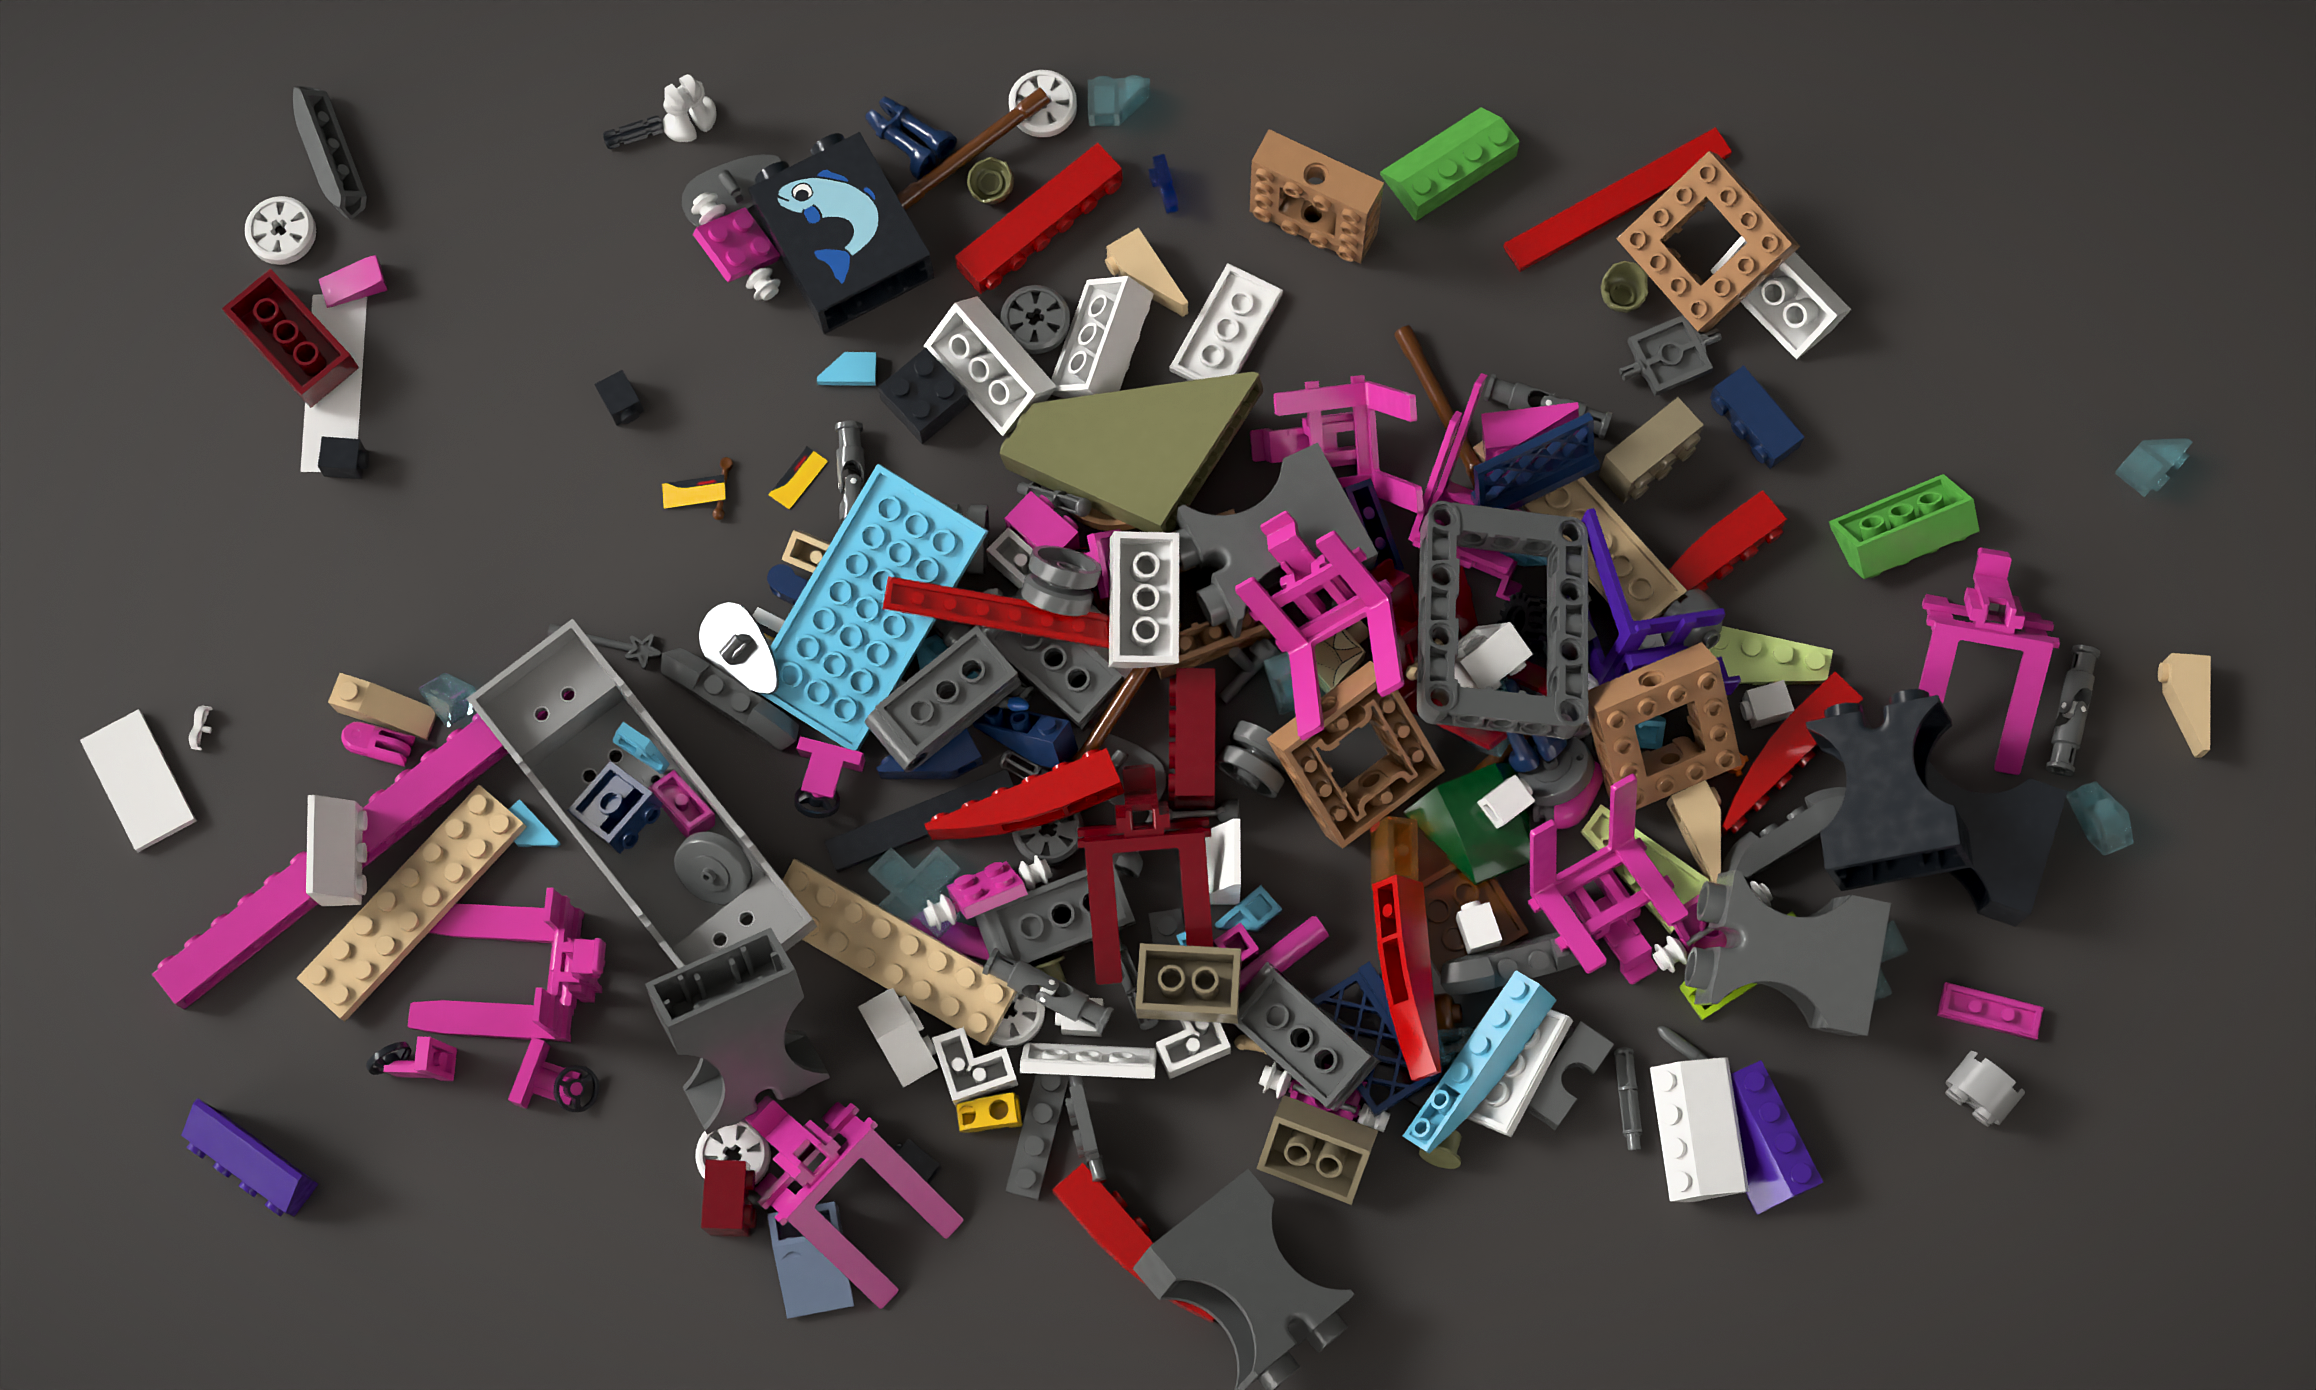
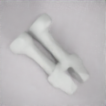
M687 74L679 78L681 85L678 88H675L673 84L665 88L663 106L668 114L663 119V129L670 139L677 142H691L697 138V133L689 119L688 111L695 125L704 132L709 131L713 127L717 117L713 100L704 96L705 89L702 82L695 80Z

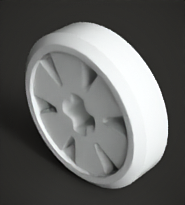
M1050 70L1032 71L1018 79L1012 87L1009 95L1010 111L1013 110L1019 102L1041 87L1051 103L1047 105V108L1041 109L1031 118L1025 119L1017 127L1026 134L1035 137L1057 135L1067 129L1075 118L1077 111L1075 90L1068 79L1057 72Z
M285 196L272 197L259 203L250 212L245 224V237L253 252L263 261L277 265L289 264L302 258L311 249L316 237V224L309 210L300 201ZM281 225L282 228H285L286 233L280 235L275 231L276 227Z
M1017 992L1012 1001L1015 1004L1014 1010L1017 1014L1014 1017L1009 1015L1008 1019L1003 1018L990 1043L999 1047L1013 1048L1032 1040L1043 1025L1045 1006Z
M745 1119L735 1125L722 1127L709 1134H706L704 1131L696 1148L697 1167L704 1178L705 1160H727L729 1157L725 1155L728 1148L734 1150L736 1147H739L741 1150L738 1153L742 1156L739 1161H747L750 1164V1170H755L756 1185L762 1180L769 1168L771 1159L769 1142Z

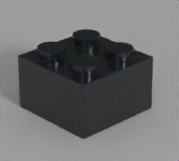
M924 348L878 387L881 401L921 444L925 443L970 405L967 390L927 348Z

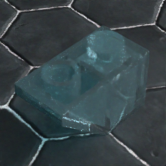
M1131 75L1118 79H1112L1109 76H1098L1095 79H1088L1089 126H1120L1150 97V78Z
M2188 438L2142 440L2116 470L2115 474L2144 497L2152 489L2158 492L2170 479L2166 475L2168 470L2172 466L2178 470L2190 455L2185 451L2193 442Z
M1288 652L1263 661L1280 716L1295 710L1290 659Z
M2096 781L2082 785L2078 789L2067 793V799L2088 841L2104 856L2134 843L2128 811Z

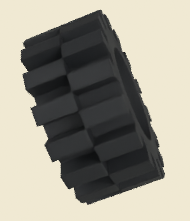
M1516 592V595L1512 594L1509 596L1510 601L1506 600L1504 602L1505 610L1501 609L1499 613L1502 616V620H1498L1497 624L1511 622L1527 647L1535 654L1538 652V649L1542 650L1544 648L1543 641L1547 642V599Z

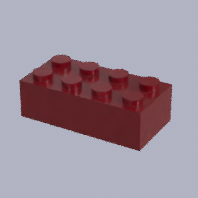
M271 268L222 308L236 328L310 408L359 369L350 353Z
M1176 668V678H1170L1169 685L1170 706H1176V710H1169V738H1176L1175 742H1169V769H1175V773H1169V801H1175V811L1214 810L1215 668Z

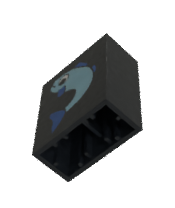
M860 132L846 139L840 133L828 135L812 147L810 151L812 156L791 167L785 161L773 163L761 170L755 178L756 184L748 188L760 222L774 247L779 252L783 263L824 335L934 279L930 253Z

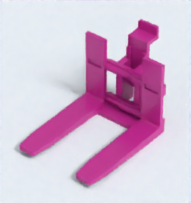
M547 888L545 908L455 904L429 933L458 938L552 943L547 991L536 987L534 1005L446 1000L412 1002L409 1009L408 1027L413 1030L444 1035L531 1040L534 1037L543 1041L571 1042L572 1016H574L577 999L581 1002L595 1003V994L602 993L603 988L597 982V978H600L603 973V967H605L606 943L600 938L587 940L580 937L582 919H584L585 912L571 905L570 898L562 896L554 888Z

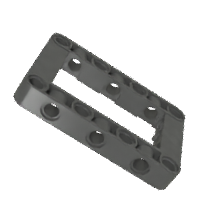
M1438 501L1432 504L1420 527L1417 712L1421 719L1430 724L1560 739H1570L1575 736L1588 716V531L1581 520L1575 517ZM1435 520L1442 521L1445 526L1439 525ZM1563 535L1568 536L1572 541L1566 540ZM1457 546L1547 557V696L1530 695L1522 690H1519L1518 693L1495 691L1493 687H1486L1485 689L1461 687V683H1458V679H1455V659L1458 656L1459 619L1455 618L1456 599L1459 595L1460 559L1456 558ZM1434 579H1440L1445 585L1438 584ZM1563 594L1570 596L1572 600L1566 599ZM1432 638L1441 640L1444 645L1435 643ZM1562 653L1568 654L1572 660L1566 659ZM1431 699L1439 700L1443 706L1435 705ZM1562 714H1567L1573 721L1566 720Z

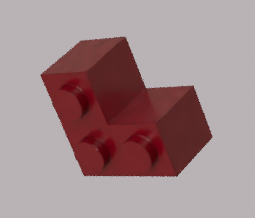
M705 1160L701 1228L709 1235L750 1237L751 1228H756L757 1208H753L752 1202L748 1199L749 1190L754 1191L755 1170H750V1164L747 1161Z

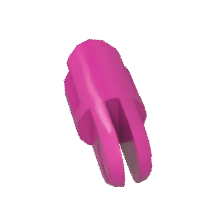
M352 722L346 725L341 735L342 743L348 751L403 767L406 765V758L409 757L411 746H413L416 738L409 734L364 722Z

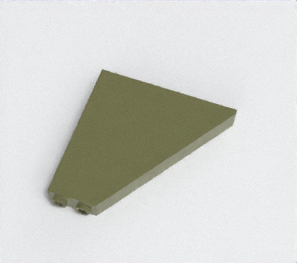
M1247 372L1032 403L1028 411L1020 416L1017 427L1010 438H1006L1002 443L999 454L1005 468L1053 491L1061 490L1077 497L1087 498L1091 502V508L1144 532L1172 533L1176 527L1178 507L1182 505L1190 506L1263 393V385L1258 373Z

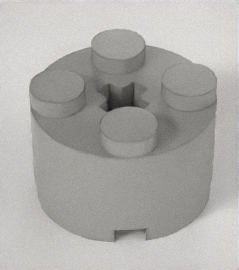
M1970 1051L1945 1083L1949 1088L1945 1094L1959 1105L1966 1102L1975 1110L1972 1115L1987 1127L1993 1123L2000 1125L2024 1096L2025 1091L2021 1088L2016 1092L2012 1088L2016 1082L2007 1073L1986 1058L1982 1062L1977 1061L1974 1058L1978 1053Z

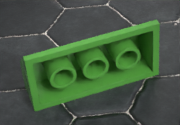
M1480 107L1382 170L1380 175L1413 219L1417 221L1517 156L1520 141L1502 117Z
M1944 474L1829 521L1830 528L1849 566L1863 579L1876 577L1883 571L1895 566L1905 565L1912 559L1927 553L1936 552L1943 546L1955 541L1965 540L1968 536L1980 531L1974 499Z

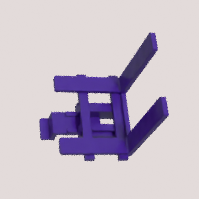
M1594 508L1587 509L1581 521L1587 527L1588 543L1619 632V636L1606 658L1604 657L1598 636L1588 641V662L1593 676L1601 685L1687 649L1688 646H1684V641L1693 628L1718 625L1726 614L1724 608L1634 621L1631 617ZM1588 609V620L1590 621V623H1591L1593 629L1595 630V627H1594V624H1593V621H1592V618H1591V615H1590V612H1589V609ZM1673 632L1665 646L1638 650L1647 635ZM1717 657L1726 695H1732L1741 682V678L1739 675L1729 677L1722 657Z

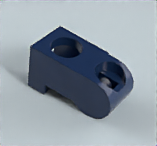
M785 564L773 566L767 575V581L772 593L793 606L808 583L807 580L795 575L793 569Z

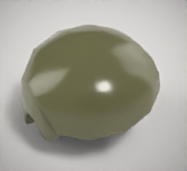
M988 157L977 162L969 171L967 179L971 195L977 201L986 205L1004 202L1012 193L1015 182L1013 172L1008 164L994 157Z
M1622 261L1613 264L1605 273L1601 283V294L1604 303L1615 312L1629 313L1639 309L1649 293L1647 273L1634 262Z

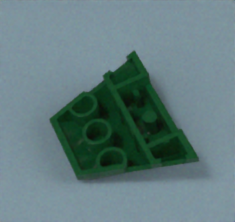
M1493 763L1436 786L1403 812V815L1409 821H1413L1425 832L1424 836L1430 842L1434 841L1447 854V858L1474 885L1481 884L1530 863L1531 830L1527 808L1505 825L1496 828L1477 803L1513 775L1517 776V772L1513 770L1510 764Z

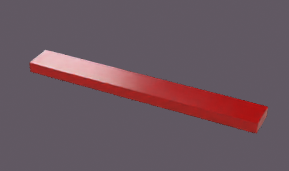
M1715 127L1505 242L1503 248L1518 271L1521 272L1665 193L1708 151L1719 154L1723 160L1730 157L1732 151Z
M890 576L887 579L883 610L1109 649L1108 614L1090 611L1087 615L1068 616L1038 608L1022 599Z

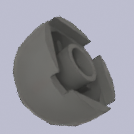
M1697 588L1684 593L1688 598L1681 603L1675 600L1663 617L1720 608L1713 598ZM1723 620L1718 625L1693 628L1684 641V646L1689 648L1702 642L1708 649L1714 647L1720 639ZM1673 632L1663 633L1662 639L1665 644Z

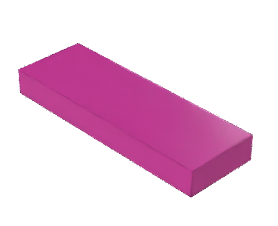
M1945 982L1937 1016L2035 1041L2038 1039L2044 1007Z

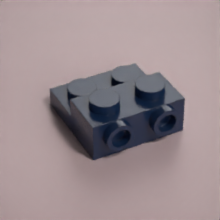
M610 761L567 811L604 843L621 854L624 849H631L636 845L639 838L638 833L646 824H653L659 818L660 808L663 806V803L653 792Z

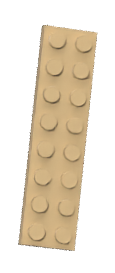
M1482 440L1473 447V450L1483 463L1485 462ZM1584 477L1522 506L1526 512L1575 517L1579 520H1582L1587 509H1595L1631 617L1634 621L1659 618L1675 600L1680 602L1687 596L1684 594L1687 590ZM1563 535L1566 540L1572 541L1568 536ZM1588 543V581L1608 602Z
M478 785L303 970L297 979L345 1022L504 853L527 826L482 786Z
M793 859L782 881L812 917L817 926L802 940L888 990L893 988L897 995L901 997L905 995L909 1002L956 1029L964 1027L966 1035L985 1046L990 1044L1017 994L1015 990L1007 987V983L991 974H983V965L798 859Z

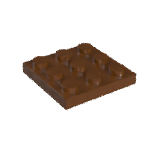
M1452 863L1421 881L1424 886L1430 959L1440 979L1443 963L1468 955L1455 919L1457 912L1462 911L1461 906L1473 901H1480V904L1490 903L1502 937L1501 944L1498 947L1513 944L1529 933L1495 878L1474 885Z

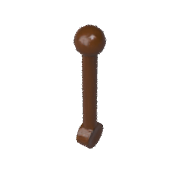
M728 457L720 460L722 475L724 474L725 490L728 471L733 468V462ZM724 500L717 501V507L712 512V516L716 520H722L725 516L723 510Z

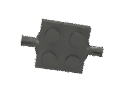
M1681 315L1629 337L1627 343L1635 356V363L1619 368L1620 376H1622L1623 381H1626L1641 374L1647 380L1654 396H1657L1711 373L1713 366L1706 355V346L1721 341V334L1715 328L1700 335L1684 315Z
M1068 1075L1071 1097L1066 1098L1065 1102L1071 1126L1078 1125L1079 1130L1073 1131L1079 1158L1086 1157L1093 1182L1103 1181L1107 1178L1102 1163L1103 1155L1098 1153L1084 1094L1087 1092V1088L1084 1087L1081 1075Z

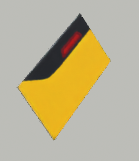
M806 446L768 495L790 510L828 461Z
M724 474L662 484L664 509L725 500Z

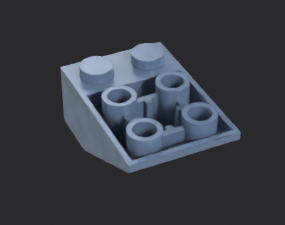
M835 1202L816 1205L815 1209L843 1235L838 1205ZM779 1212L768 1214L773 1252L787 1319L853 1307L854 1300L850 1280L792 1224L787 1222L782 1226L774 1218Z

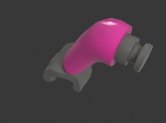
M1585 735V744L1592 753L1595 762L1594 773L1589 784L1579 795L1563 804L1556 806L1534 804V822H1540V819H1545V822L1553 819L1557 824V829H1567L1577 825L1587 815L1604 780L1597 751L1594 750L1592 735Z

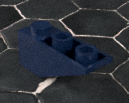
M993 706L973 722L975 728L1037 765L1053 768L1059 763L1069 762L1079 749L1070 721L1026 710L1011 711L1010 709Z
M966 728L911 772H905L892 755L884 758L881 761L882 765L876 768L881 779H955L983 765V761Z

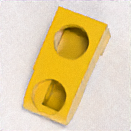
M1013 1092L977 1098L973 1101L962 1102L956 1105L959 1131L962 1133L1003 1127L1013 1128L1023 1125L1019 1096Z

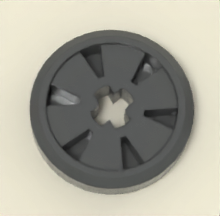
M1030 285L1016 290L1007 298L1001 311V324L1028 354H1042L1055 349L1066 338L1070 327V314L1065 300L1055 290L1046 286ZM1035 314H1039L1043 322L1038 321L1036 325H1031L1028 317L1033 318Z
M1080 812L1046 823L1048 826L1056 825L1054 828L1055 835L1052 837L1048 834L1040 835L1043 832L1041 825L1012 832L1017 850L1031 863H1034L1035 855L1038 856L1040 861L1045 859L1049 866L1065 863L1079 850L1078 838H1083L1078 837L1077 828L1084 827Z

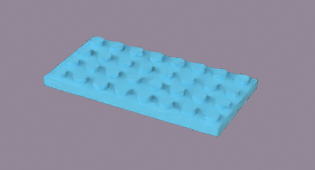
M877 464L770 646L778 669L779 687L777 691L773 694H759L841 746L859 751L871 731L865 724L866 718L875 709L876 705L895 691L937 620L935 618L883 610L888 576L956 588L989 531L881 464Z

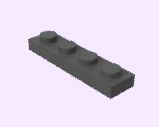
M1036 1073L1006 1193L1039 1201L1069 1084L1068 1075Z

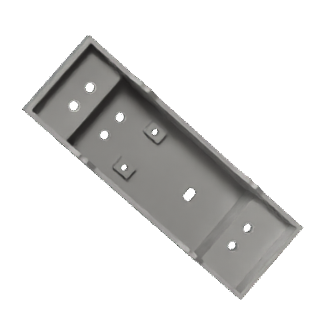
M573 618L466 698L678 969L768 928H772L786 952L817 928L812 917ZM567 691L574 692V697L571 700H564L563 698ZM547 711V718L545 720H538L537 715L539 712ZM622 722L650 739L670 764L663 774L658 773L613 743L612 740ZM614 753H621L622 758L619 762L613 763L647 789L653 784L654 779H661L675 770L715 813V825L707 832L717 833L730 839L746 854L751 864L753 875L749 888L726 905L712 904L693 895L680 881L674 866L676 851L686 837L679 831L662 807L660 808L659 818L653 824H646L638 833L639 838L636 845L631 849H624L621 854L617 853L567 811L590 785L591 782L585 781V776L592 772L597 777L611 761V756ZM752 915L753 921L751 924L743 925L741 923L744 917ZM721 935L726 936V943L724 945H715L717 938Z

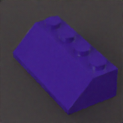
M1760 1060L1732 1073V1086L1749 1192L1745 1193L1756 1215L1816 1188L1823 1183V1180L1763 1062Z
M199 1098L195 1100L181 1135L190 1142L187 1148L202 1159L207 1154L216 1161L212 1167L227 1178L234 1174L242 1180L238 1186L251 1196L255 1197L259 1193L268 1199L265 1206L280 1217L284 1212L294 1217L319 1183L217 1108Z

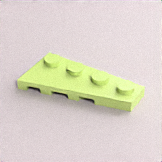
M1722 626L1718 643L1709 649L1716 658L1722 657L1729 677L1739 675L1741 678L1739 684L1766 685L1767 683H1775L1784 680L1785 685L1822 684L1828 678L1833 654L1831 649Z
M1602 804L1581 831L1582 835L1597 851L1606 847L1609 843L1610 810ZM1635 828V839L1641 838L1647 846L1645 853L1663 877L1668 875L1675 885L1672 890L1682 904L1699 895L1703 884L1709 881V879ZM1624 864L1613 869L1634 894L1642 890ZM1652 902L1645 904L1649 911L1671 934L1674 931V927L1667 925Z

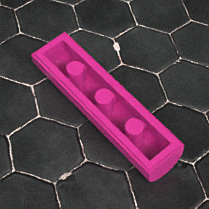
M1316 916L1310 917L1242 969L1240 992L1266 962L1272 964L1282 973L1327 939L1329 934Z

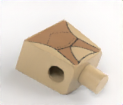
M1362 621L1354 623L1347 630L1344 629L1315 646L1319 686L1326 694L1352 675L1364 660L1365 651L1359 644L1370 635L1369 629Z

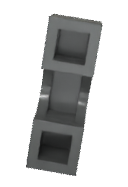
M1581 1021L1576 1029L1571 1026L1568 1029L1561 1043L1564 1045L1557 1056H1554L1526 1111L1554 1130L1557 1129L1577 1099L1563 1087L1561 1081L1562 1072L1569 1068H1579L1593 1076L1614 1045Z

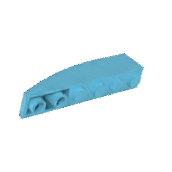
M1515 971L1403 1137L1430 1154L1476 1109L1501 1080L1546 1017L1556 999L1540 984Z

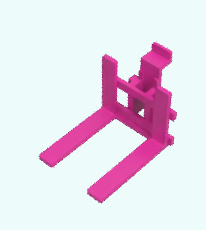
M1483 373L1480 374L1474 384L1464 415L1456 411L1449 422L1423 496L1424 512L1417 513L1408 539L1413 542L1415 547L1420 548L1421 523L1433 503L1438 501L1454 503L1456 501L1460 504L1474 505L1471 500V492L1473 490L1452 482L1451 477L1487 379V375ZM1435 520L1439 525L1445 526L1442 521ZM1457 546L1456 558L1460 559L1461 566L1468 569L1474 567L1502 579L1496 597L1510 601L1509 596L1520 592L1522 585L1511 580L1518 563L1517 561L1501 554L1499 551Z
M1364 375L1350 376L1351 384L1319 387V381L1305 382V389L1274 394L1276 415L1307 413V417L1302 418V427L1279 430L1264 428L1250 431L1252 460L1255 462H1282L1283 458L1318 443L1331 467L1357 464V476L1337 478L1342 488L1371 478L1378 498L1415 513L1424 512L1421 486L1382 472L1379 469L1375 410L1409 422L1417 421L1416 396L1414 394L1372 381H1365ZM1353 407V412L1321 416V411ZM1354 430L1355 445L1338 447L1337 432Z
M1284 511L1260 526L1261 531L1267 536L1268 551L1287 574L1280 578L1283 590L1270 596L1255 577H1250L1236 585L1235 591L1249 607L1248 612L1255 621L1260 620L1277 639L1275 641L1278 648L1283 653L1287 651L1289 654L1297 731L1300 739L1304 741L1324 729L1315 646L1318 643L1367 617L1378 693L1381 697H1384L1403 687L1404 679L1390 594L1393 592L1391 584L1387 579L1378 583L1361 563L1367 559L1362 549L1357 547L1351 551L1336 531H1331L1316 540V546L1322 553L1321 556L1317 557L1299 536L1296 520L1288 511ZM1323 588L1338 604V606L1329 611H1326V605L1316 594V592ZM1292 601L1310 620L1299 628L1281 609V607Z
M1979 548L1973 574L1975 586L1974 588H1966L1964 596L1965 606L1949 603L1948 598L1926 594L1925 599L1923 598L1922 607L1927 610L1926 623L1928 626H1931L1932 636L1919 689L1927 691L1930 696L1938 695L1941 702H1944L1960 640L2023 651L1994 764V769L1997 772L2019 775L2023 766L2053 648H2059L2060 641L2059 638L2047 635L2046 631L2053 632V621L2043 620L2040 614L2023 611L2019 597L2012 595L2007 580L2012 561L2010 554L1999 550ZM1990 603L1999 604L1998 612L1989 610ZM1952 614L1967 616L1973 623L1954 620Z
M1633 773L1611 786L1608 845L1578 863L1556 874L1557 824L1553 819L1530 831V896L1532 899L1528 900V904L1534 913L1543 910L1560 934L1555 939V943L1563 952L1569 948L1586 973H1592L1606 964V957L1596 945L1591 935L1595 941L1603 937L1619 959L1620 971L1631 985L1657 971V965L1651 958L1652 948L1633 921V919L1640 916V907L1652 902L1670 927L1688 917L1687 909L1672 890L1675 885L1668 875L1664 877L1661 875L1645 853L1647 846L1640 837L1637 839L1634 837L1638 779ZM1621 864L1626 866L1642 888V890L1631 896L1612 871ZM1593 880L1605 896L1596 902H1593L1583 887ZM1563 897L1566 898V900H1567L1568 903L1571 905V907L1573 908V910L1576 912V914L1578 915V917L1580 918V920L1577 918V916H1576L1575 913L1572 911V909L1570 908V906L1567 904V902L1565 901V899H1564Z
M765 1096L758 1103L757 1111L746 1116L745 1120L779 1151L773 1160L785 1173L779 1179L772 1173H769L758 1184L755 1191L761 1198L757 1202L765 1210L771 1205L779 1212L774 1218L782 1226L787 1222L792 1224L878 1308H884L897 1294L898 1288L815 1209L816 1204L860 1158H863L945 1239L961 1225L963 1218L874 1131L878 1126L876 1122L870 1117L863 1122L855 1116L860 1110L852 1103L845 1108L842 1104L836 1102L822 1117L829 1125L823 1131L811 1120L802 1126L770 1096ZM838 1133L847 1140L842 1146L833 1139ZM821 1152L826 1159L812 1172L807 1166ZM794 1180L803 1187L796 1195L787 1188Z

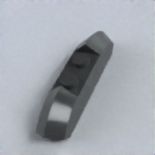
M300 85L296 86L293 89L294 116L318 183L325 196L337 211L347 219L352 220L365 209L367 196L327 91Z
M682 648L662 653L661 674L729 720L779 751L797 741L799 725L765 699L703 659Z
M1846 787L1827 788L1804 797L1807 810L1803 806L1795 809L1786 816L1789 820L1779 827L1776 823H1773L1759 833L1761 838L1751 831L1746 833L1728 852L1721 867V873L1732 870L1742 871L1747 882L1821 836L1820 832L1828 826L1838 813L1845 797Z
M1554 932L1448 960L1442 966L1440 985L1451 996L1469 994L1505 986L1515 971L1531 979L1568 969L1580 963L1569 948L1563 952L1555 943V939L1560 934ZM1591 935V937H1592V939L1594 940V942L1596 943V945H1598L1599 941H1598V940L1595 941V939H1594L1593 936Z

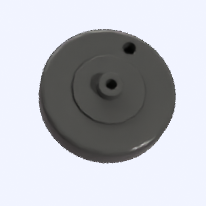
M1573 736L1567 739V745L1564 750L1550 761H1545L1535 745L1533 748L1539 755V766L1531 771L1517 772L1518 779H1524L1533 791L1531 796L1535 800L1534 804L1556 806L1570 801L1586 788L1593 776L1595 762L1586 744Z
M698 832L690 835L678 848L674 857L675 870L682 884L693 895L712 904H729L746 891L752 882V867L746 854L733 841L717 833Z

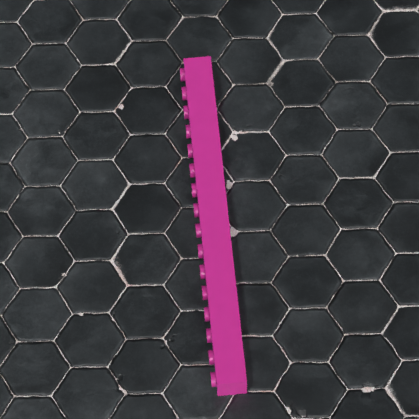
M567 691L563 696L564 700H571L574 697V692ZM539 712L537 715V719L545 720L548 716V712ZM478 713L473 716V721L464 729L458 728L447 737L445 744L438 749L433 748L422 756L421 762L412 770L406 769L395 778L393 785L386 790L381 789L369 798V803L363 807V811L367 812L368 826L367 830H363L362 843H366L367 861L362 863V869L508 754V751ZM302 851L294 856L290 861L291 865L281 873L275 872L264 881V886L257 892H251L242 897L237 903L238 907L229 914L224 913L214 919L211 923V928L202 935L197 934L190 938L184 944L185 948L175 956H168L158 964V970L152 975L175 1005L185 1010L318 904L306 894V851Z

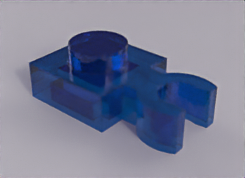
M1165 154L1152 157L1153 168L1148 169L1152 187H1158L1166 214L1179 211L1177 206L1179 203L1173 188V181Z

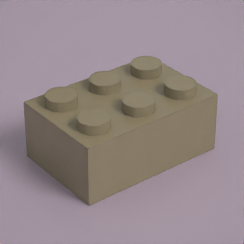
M1677 397L1607 453L1598 476L1623 504L1631 497L1636 500L1648 490V483L1655 478L1660 481L1673 469L1671 465L1678 459L1682 462L1685 461L1696 451L1695 445L1701 440L1699 435L1704 425Z
M1140 943L1135 1007L1137 1018L1238 1024L1242 963L1241 949Z
M1283 1095L1268 1133L1257 1169L1352 1205L1378 1130Z

